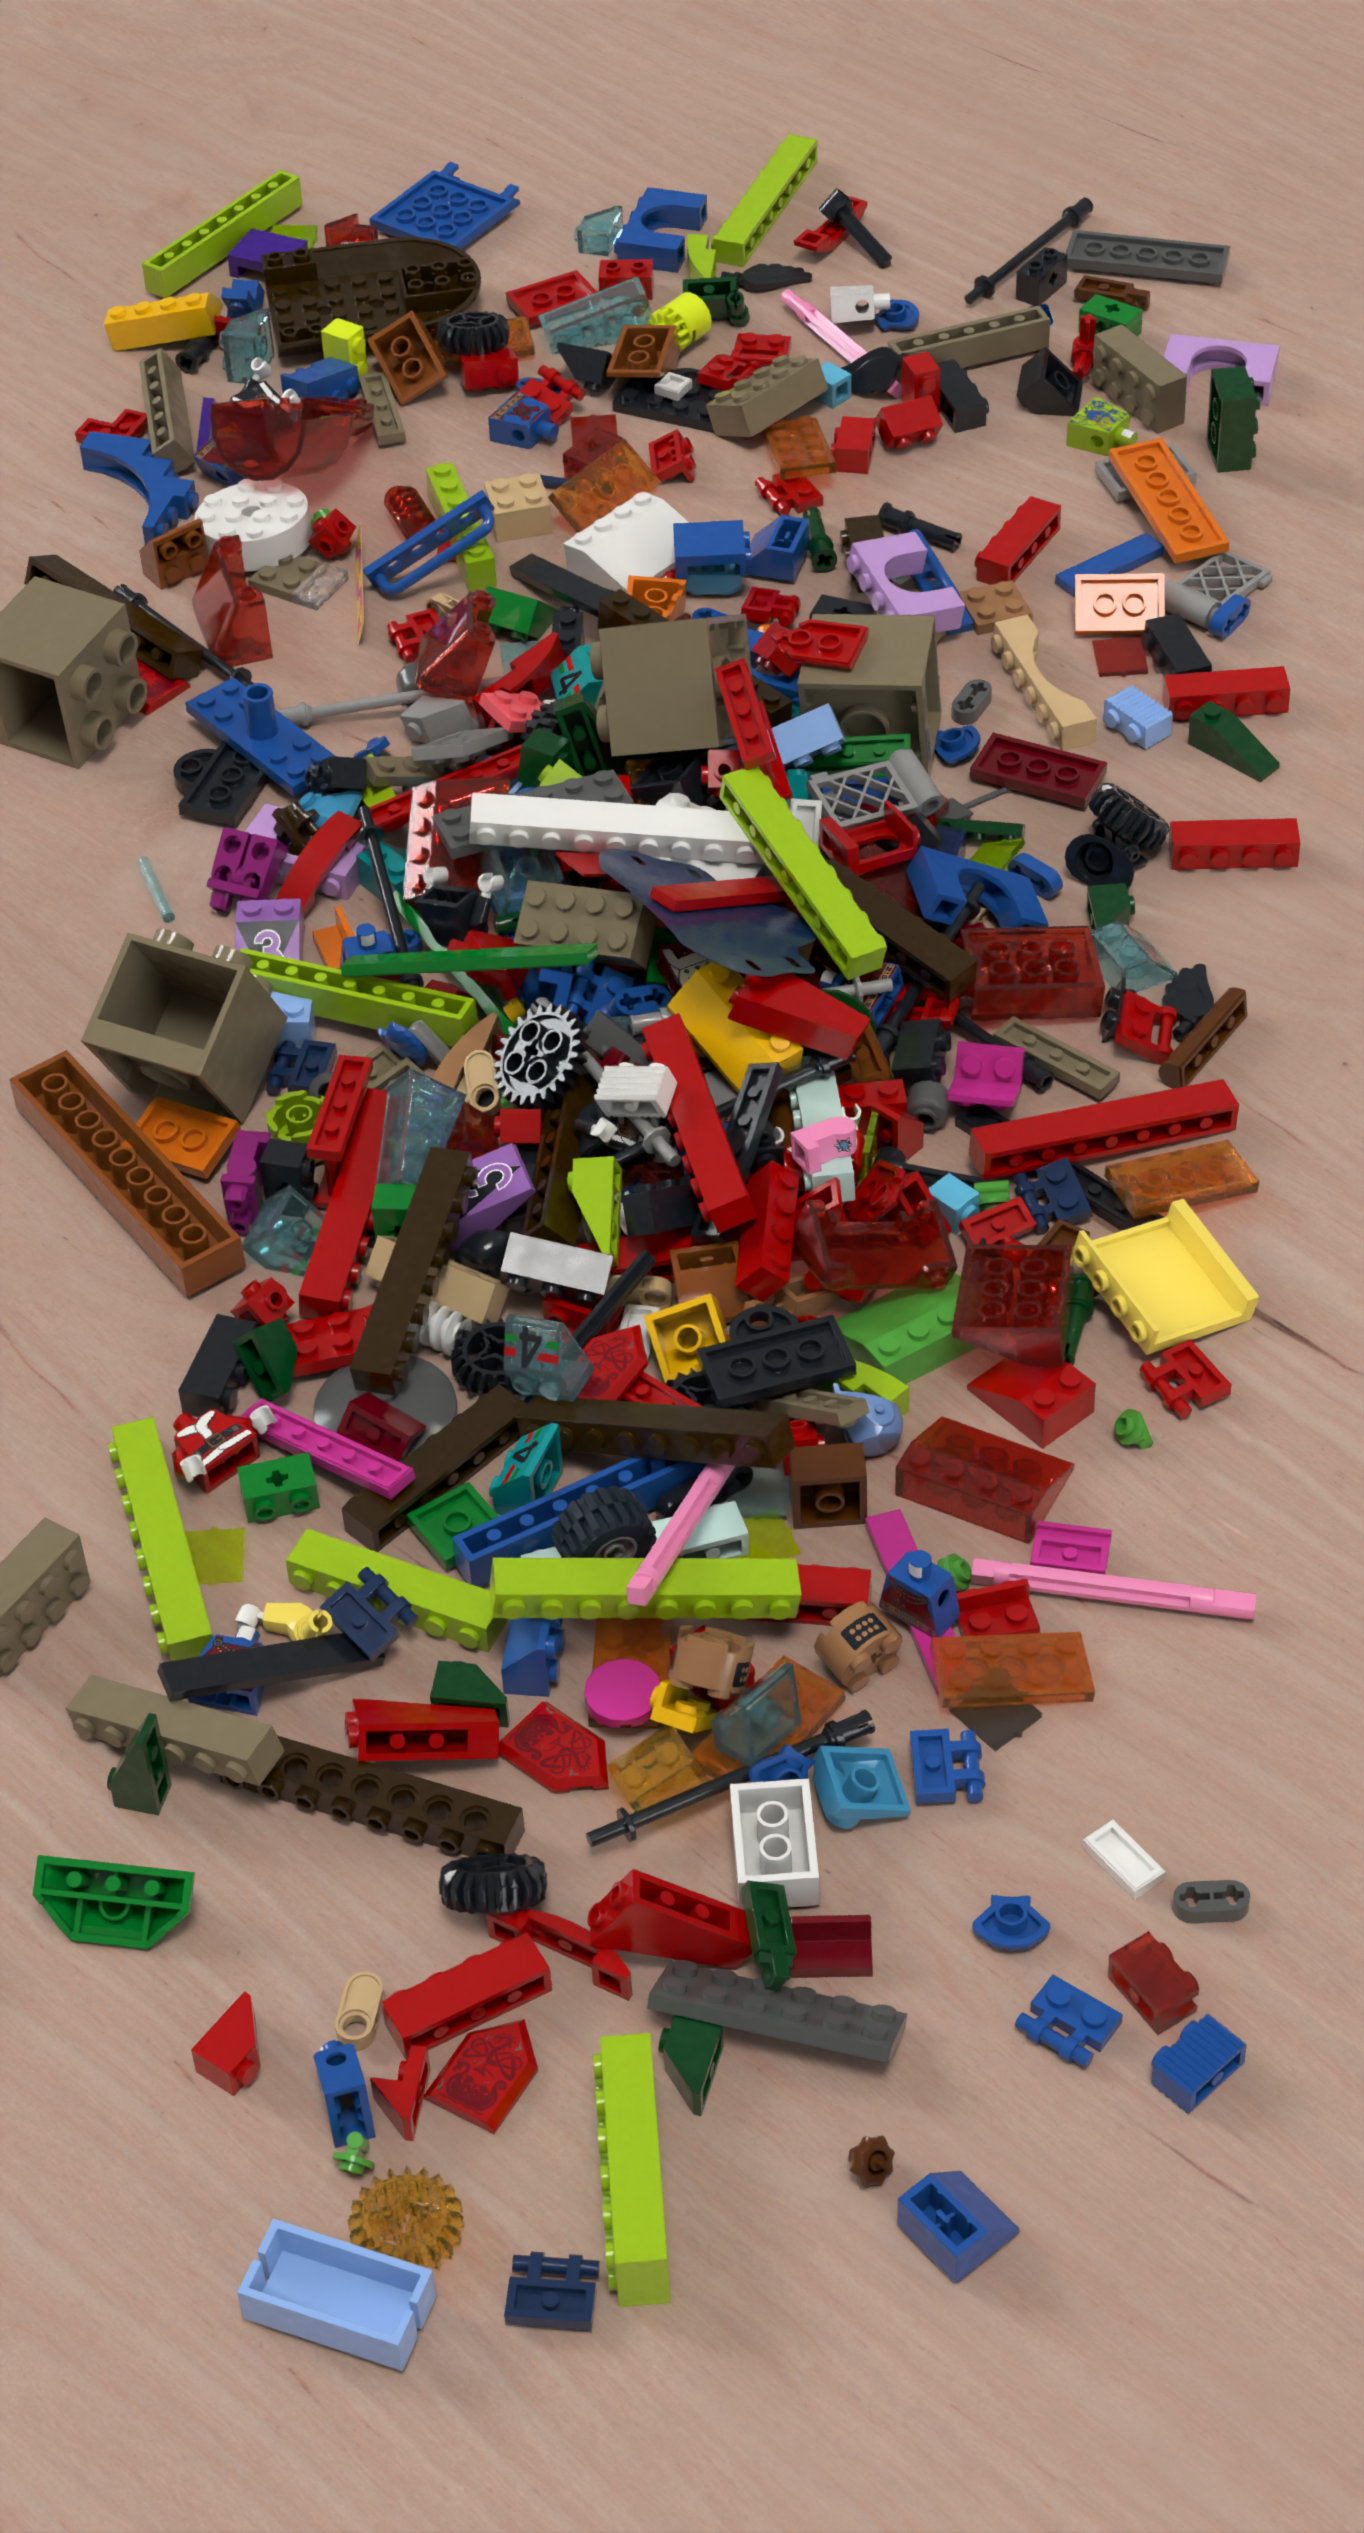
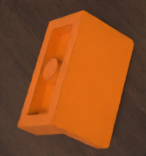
M341 905L334 907L336 925L312 931L313 941L324 965L337 969L340 968L342 941L345 938L354 936Z

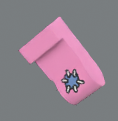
M834 1117L790 1133L792 1158L809 1175L822 1171L821 1164L833 1160L835 1157L850 1156L857 1148L856 1125L852 1119L847 1117Z

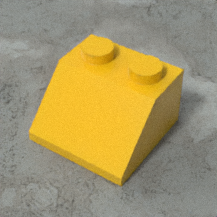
M711 1293L644 1316L665 1384H667V1380H676L678 1372L688 1375L691 1367L696 1372L702 1371L697 1360V1349L729 1341L728 1330L718 1299Z

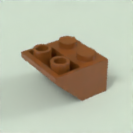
M200 518L150 540L139 550L143 574L160 590L210 568L203 521Z
M738 1240L669 1250L670 1280L673 1286L676 1305L711 1293L718 1299L725 1323L732 1322L743 1311L745 1302L749 1301V1296L744 1291L735 1287L739 1252Z

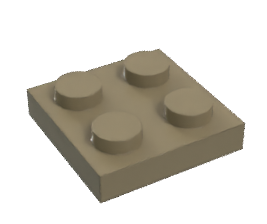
M292 555L279 560V566L262 567L248 579V584L251 589L297 604L329 573L328 565L302 556H297L293 559Z

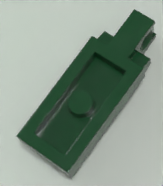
M938 818L937 831L944 838L951 840L963 832L967 833V839L985 840L986 834L998 835V841L1016 843L1017 837H1025L1026 825Z
M747 1880L741 1892L753 1958H755L756 1966L763 1967L761 1975L765 1989L781 1991L782 1986L790 1979L789 1970L793 1967V1958L797 1954L785 1887L779 1884Z

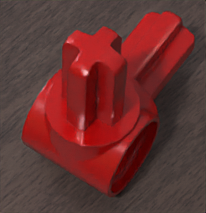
M1087 314L1080 318L1079 336L1074 338L1071 363H1074L1072 372L1081 380L1087 377L1090 369L1093 368L1096 317H1093L1092 314Z

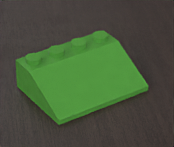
M939 1267L836 1319V1322L854 1360L871 1365L907 1384L1001 1336L1002 1306L982 1285Z

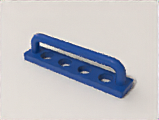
M483 490L477 492L363 569L365 576L375 588L379 587L385 594L397 595L487 536L494 527L495 519L492 511L495 507ZM469 512L467 516L461 518V516ZM481 518L483 519L481 526L396 583H389L390 579ZM445 529L443 532L437 534V532H439L440 530ZM421 545L419 548L413 550V548H415L416 546ZM397 561L395 564L389 566V564H391L392 562Z
M912 529L910 532H916L927 548L923 573L910 575L919 592L953 587L961 598L957 588L923 534L918 529ZM925 578H934V579H936V580H934V581H926V580H923V579H925ZM964 609L961 627L946 631L947 636L973 630V620L966 609Z

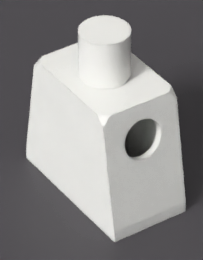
M872 285L830 287L832 323L875 319L874 310L890 309V293L874 294ZM860 300L867 301V304L864 306H860L857 304V302Z

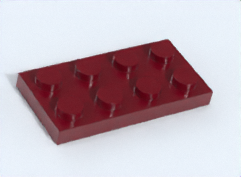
M993 732L971 765L970 778L1085 808L1107 772V762Z

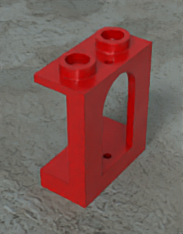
M889 800L884 801V819L844 831L832 817L819 820L820 848L831 859L833 858L843 866L849 867L856 875L913 859L918 851V844L920 843L918 828L912 825L904 817L902 811L898 810ZM882 839L894 840L900 844L893 851L859 860V845Z

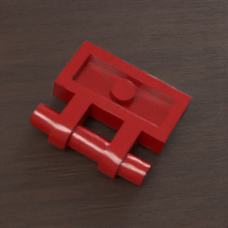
M542 365L538 369V374L544 379L538 382L531 378L518 392L547 405L550 408L551 423L559 426L574 411L569 401L572 398L578 401L583 400L585 392L573 380L563 378L561 373L555 368H548ZM554 386H557L562 391L559 394H556L551 389Z
M797 467L772 475V482L765 480L763 477H758L755 480L758 493L763 499L769 500V505L775 512H780L784 516L790 513L791 508H794L799 514L804 512L805 509L808 511V507L823 506V495Z
M751 587L741 607V614H746V619L753 624H763L770 622L771 618L778 619L781 626L787 627L794 622L801 603L796 595H780L781 590Z
M434 608L406 615V623L398 624L396 621H391L387 625L388 636L391 642L397 645L396 651L399 657L404 659L406 663L416 661L415 652L422 651L424 657H429L453 650L452 640Z
M1191 1339L1161 1352V1366L1155 1368L1150 1361H1147L1139 1369L1145 1377L1144 1381L1152 1391H1158L1163 1397V1404L1171 1412H1176L1181 1418H1186L1191 1414L1192 1408L1187 1403L1191 1399L1202 1408L1231 1394L1232 1384ZM1175 1379L1181 1386L1173 1388L1168 1381Z

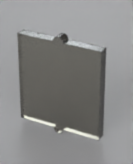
M997 1673L990 1676L977 1687H969L967 1694L949 1706V1711L970 1730H973L995 1752L1015 1737L1021 1738L1024 1730L1042 1718V1713Z

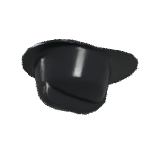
M1084 834L1074 838L1067 846L1065 853L1066 867L1071 875L1088 886L1126 883L1127 890L1132 885L1134 878L1133 863L1129 856L1109 839L1092 834Z

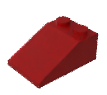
M1017 1349L967 1384L969 1392L1042 1449L1094 1412L1096 1388L1094 1381L1070 1363L1022 1349Z

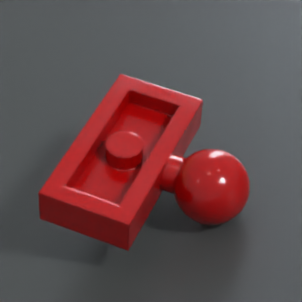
M1021 1196L961 1220L958 1227L972 1251L976 1249L980 1240L985 1238L987 1248H994L998 1245L1002 1246L1000 1252L1005 1265L1019 1267L1025 1263L1028 1251L1023 1243L1014 1239L1034 1231L1037 1224Z

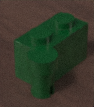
M736 276L683 280L682 293L690 292L697 295L706 304L712 320L729 319L730 324L735 327L744 326L749 322V310L744 303V295L738 290Z

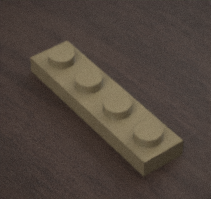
M379 372L358 376L360 389L378 445H393L397 442L406 441L403 424L385 373Z
M412 756L365 757L366 775L373 786H421L423 783L427 784L473 764L471 758L460 763H452L451 758L444 759L445 762L426 765V760L413 761Z
M1014 1016L993 1033L995 1038L1009 1047L1025 1048V1052L1034 1056L1035 1062L1054 1073V1076L1099 1100L1120 1082L1119 1071Z
M801 1388L755 1400L758 1411L788 1413V1417H792L794 1420L813 1421L816 1425H834L837 1429L851 1427L857 1423L858 1418L870 1413L866 1399L808 1388Z

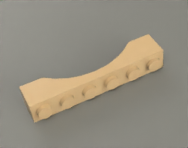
M1028 614L994 622V635L991 636L992 649L1002 658L1004 668L1013 675L1015 685L1024 692L1028 705H1032L1035 709L1039 722H1043L1046 726L1050 739L1052 741L1055 740L1063 751L1096 743L1097 718L1087 703L1057 689L1039 672L1035 663L1038 656L1039 631Z

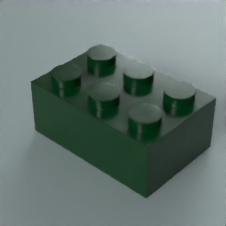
M1245 366L1211 369L1206 442L1217 473L1251 470L1252 458L1256 457V444L1253 441L1254 434H1258V420L1255 417L1256 410H1260L1259 393L1254 392L1253 377L1248 376Z

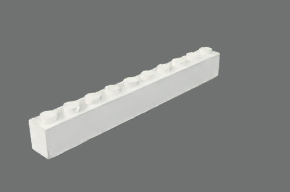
M472 792L469 844L601 853L603 850L621 849L651 857L766 865L729 811Z

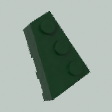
M582 692L552 702L563 736L570 739L571 754L577 773L585 777L593 775L598 771L613 769L616 775H629L630 781L637 779L643 772L641 765L633 755L612 756L610 743H603L600 740L596 726L597 711Z
M538 728L521 745L517 781L522 783V789L539 787L541 783L538 780L539 775L548 764L554 767L559 759L572 768L573 756L571 754L570 739Z

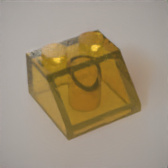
M669 1725L664 1726L607 1764L611 1776L634 1812L709 1781L677 1728Z

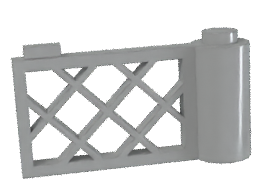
M1230 552L1216 554L1179 581L1173 582L1168 580L1164 583L1165 610L1172 614L1179 613L1182 618L1209 629L1214 613L1232 595L1238 594L1245 597L1257 587L1263 588L1272 582L1271 570ZM1224 561L1230 565H1220V563ZM1224 574H1237V576H1223V575H1224ZM1244 574H1253L1256 576H1244ZM1203 575H1217V577H1203ZM1241 585V587L1228 588L1227 586ZM1192 586H1200V588H1195V589H1192V588H1190V587H1192ZM1207 586H1221V588H1207ZM1212 597H1224L1225 599L1219 601Z
M910 749L896 750L887 761L828 775L827 772L810 775L806 784V788L812 798L822 801V814L824 817H832L844 831L883 820L884 801H887L888 795L902 800L904 805L894 806L902 811L904 816L922 813L926 817L935 813L944 803L943 796L913 750ZM884 772L890 782L889 785L872 779V775ZM853 780L865 786L861 792L846 786L845 782ZM826 787L838 792L836 798L834 799L822 794L820 788ZM867 787L885 793L884 799L881 800L866 794ZM844 794L859 800L857 806L839 801L840 795ZM864 802L879 808V812H867L860 809V805ZM837 809L850 814L852 819L840 822L834 810Z

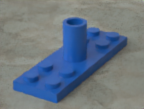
M233 677L185 702L187 713L293 796L308 789L305 784V773L308 765L335 756L275 709L273 690L267 684L255 683L246 687Z

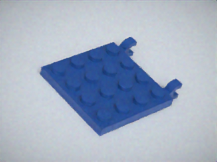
M449 162L442 171H431L370 217V227L395 237L434 239L451 244L462 250L520 205V200L513 198L519 192V187L509 184L501 194L489 191L453 176L455 171L459 169V166L456 163Z

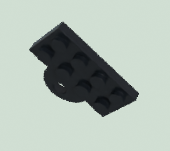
M678 368L670 372L692 379V389L679 401L655 394L654 385L664 376L661 378L630 377L613 400L612 408L613 412L714 433L706 404L715 399L714 396L722 392V390H713L710 386L696 383L700 370Z
M224 741L221 742L217 749L191 751L179 758L173 769L176 786L185 793V796L178 805L179 814L236 827L269 776Z
M770 1305L751 1307L738 1314L732 1321L729 1329V1341L697 1349V1360L716 1405L721 1409L857 1374L855 1360L833 1314L799 1323L793 1314L783 1308ZM756 1321H764L768 1323L766 1326L763 1327H755L751 1325Z

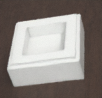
M668 372L654 385L655 394L679 401L692 389V379Z

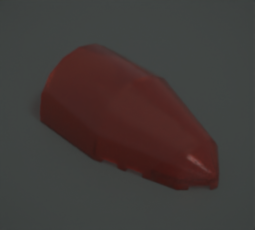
M329 396L301 397L300 403H290V398L287 397L280 398V403H269L268 398L211 404L210 411L212 436L222 459L237 474L250 480L266 481L316 474L336 464L368 432L372 426L375 404H367L366 399L357 398V400L340 399V402H338V397Z

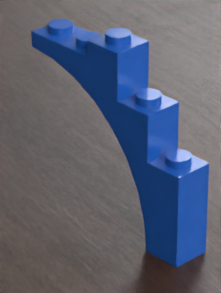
M90 431L80 445L84 470L120 480L135 489L145 499L149 506L147 517L142 525L145 545L150 540L168 533L178 519L188 520L193 510L197 509L199 494L195 490L194 480L178 478L177 472L174 471L173 460L155 458L152 455L150 439Z

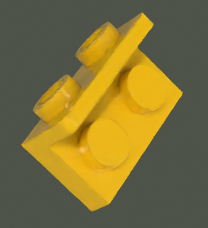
M671 1679L660 1682L659 1686L657 1685L654 1688L650 1698V1708H653L651 1720L690 1733L718 1726L722 1711L710 1708L711 1702L702 1698L690 1696L687 1700L690 1689L673 1686L670 1684Z

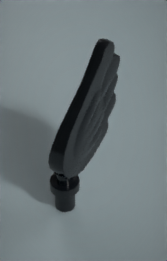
M778 263L771 265L757 264L746 269L743 273L723 271L721 277L736 276L738 287L742 285L750 291H765L812 281V274L804 272L803 268L782 266Z
M879 347L869 351L841 369L851 373L852 393H861L866 396L871 395L875 391L877 393H884L896 380L900 368L902 369V357L910 355L904 352L900 355L892 348Z
M1199 963L1195 964L1192 969L1182 968L1179 971V975L1174 976L1171 983L1165 986L1166 995L1162 997L1163 1007L1171 1006L1177 1010V1020L1180 1021V1024L1173 1029L1172 1033L1177 1040H1182L1214 1005V998L1207 979L1206 966Z

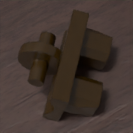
M298 801L285 808H277L272 813V816L277 821L273 830L283 839L290 838L295 844L292 848V854L299 856L310 839L319 830L315 824L320 817L319 813L315 809L306 812Z

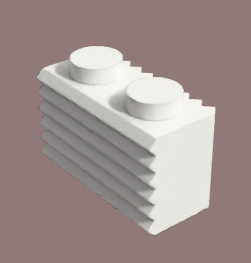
M622 1062L619 1066H604V1072H602V1077L600 1078L601 1083H598L599 1088L596 1089L597 1094L594 1097L603 1113L608 1117L625 1116L628 1118L631 1116L634 1118L637 1116L640 1118L643 1116L646 1118L649 1116L653 1118L655 1116L659 1118L661 1116L665 1118L678 1082L669 1068L661 1063H651L649 1066H635L631 1063Z

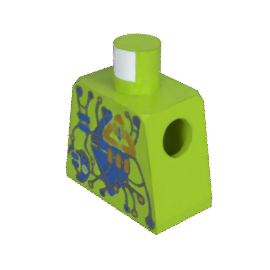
M1095 397L1067 422L1066 446L1107 456L1109 455V449L1117 448L1120 445L1135 444L1138 434L1129 430L1130 415L1126 411L1099 397Z

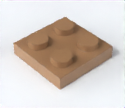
M1013 580L1002 581L979 588L974 587L959 592L961 600L965 604V609L973 620V629L977 635L994 632V622L1027 614L1033 622V613Z

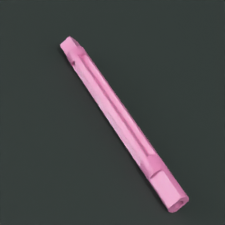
M789 288L782 293L780 299L796 312V316L847 361L852 363L868 353L811 303L804 302ZM897 378L891 387L885 391L889 392L896 399L902 394V385L897 381Z
M706 1464L627 1585L628 1604L647 1605L735 1468L734 1465Z
M977 1558L973 1560L971 1583L993 1586L1005 1581L1027 1579L1030 1585L1029 1591L1254 1620L1256 1594L1005 1561Z

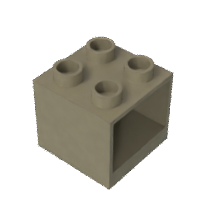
M34 576L0 612V744L80 769L96 750H104L108 747L113 738L114 730L130 713L136 714L142 709L147 697V684L140 678L136 659L138 640L136 634L130 630L124 603Z
M746 614L599 629L600 642H594L590 648V666L595 679L604 680L606 705L599 706L597 710L596 726L600 740L603 743H610L612 756L715 748L737 743L714 669L744 658L752 678Z
M813 614V620L869 627V634L853 670L801 664L797 683L800 714H805L829 703L844 737L910 733L911 750H913L930 776L942 714L935 616Z
M157 929L153 940L127 933L81 1042L127 1090L153 1098L155 1096L237 1120L238 1123L244 1124L288 1019L271 997L274 986L267 980L252 974L250 968L253 960L234 948L216 945L212 956L192 951L194 943L191 940L168 929Z

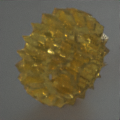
M406 2165L403 2175L397 2176L389 2168L387 2173L388 2179L384 2181L374 2176L372 2180L373 2189L361 2187L359 2192L360 2200L352 2201V2215L348 2219L349 2231H351V2244L425 2268L431 2266L439 2271L442 2266L440 2258L452 2260L454 2255L453 2246H460L462 2240L461 2231H463L465 2226L464 2216L461 2215L463 2211L462 2203L455 2196L454 2188L451 2184L444 2185L443 2178L439 2174L429 2179L428 2171L424 2167L417 2175H412L411 2169ZM415 2202L422 2203V2204H425V2205H427V2206H422V2205H419V2204H417V2203H415ZM409 2213V2216H410V2217H409L408 2223H406V2222H407V2214ZM404 2223H406L405 2233H403ZM386 2240H388V2241H393V2242L397 2243L398 2245L391 2244V2243H388V2242H385V2241H386Z

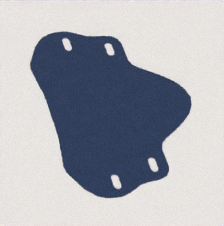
M608 849L603 850L599 854V867L634 894L662 920L681 944L697 954L733 971L754 976L773 977L784 973L812 974L815 972L814 967L797 952L798 948L817 939V936L803 917L770 903L671 912L651 900L649 896L653 886L717 880L696 866L661 860L633 851ZM631 856L638 857L646 865L638 864ZM686 869L695 871L702 878L694 877ZM785 957L793 959L801 967L793 966ZM745 960L755 963L761 971L753 969Z

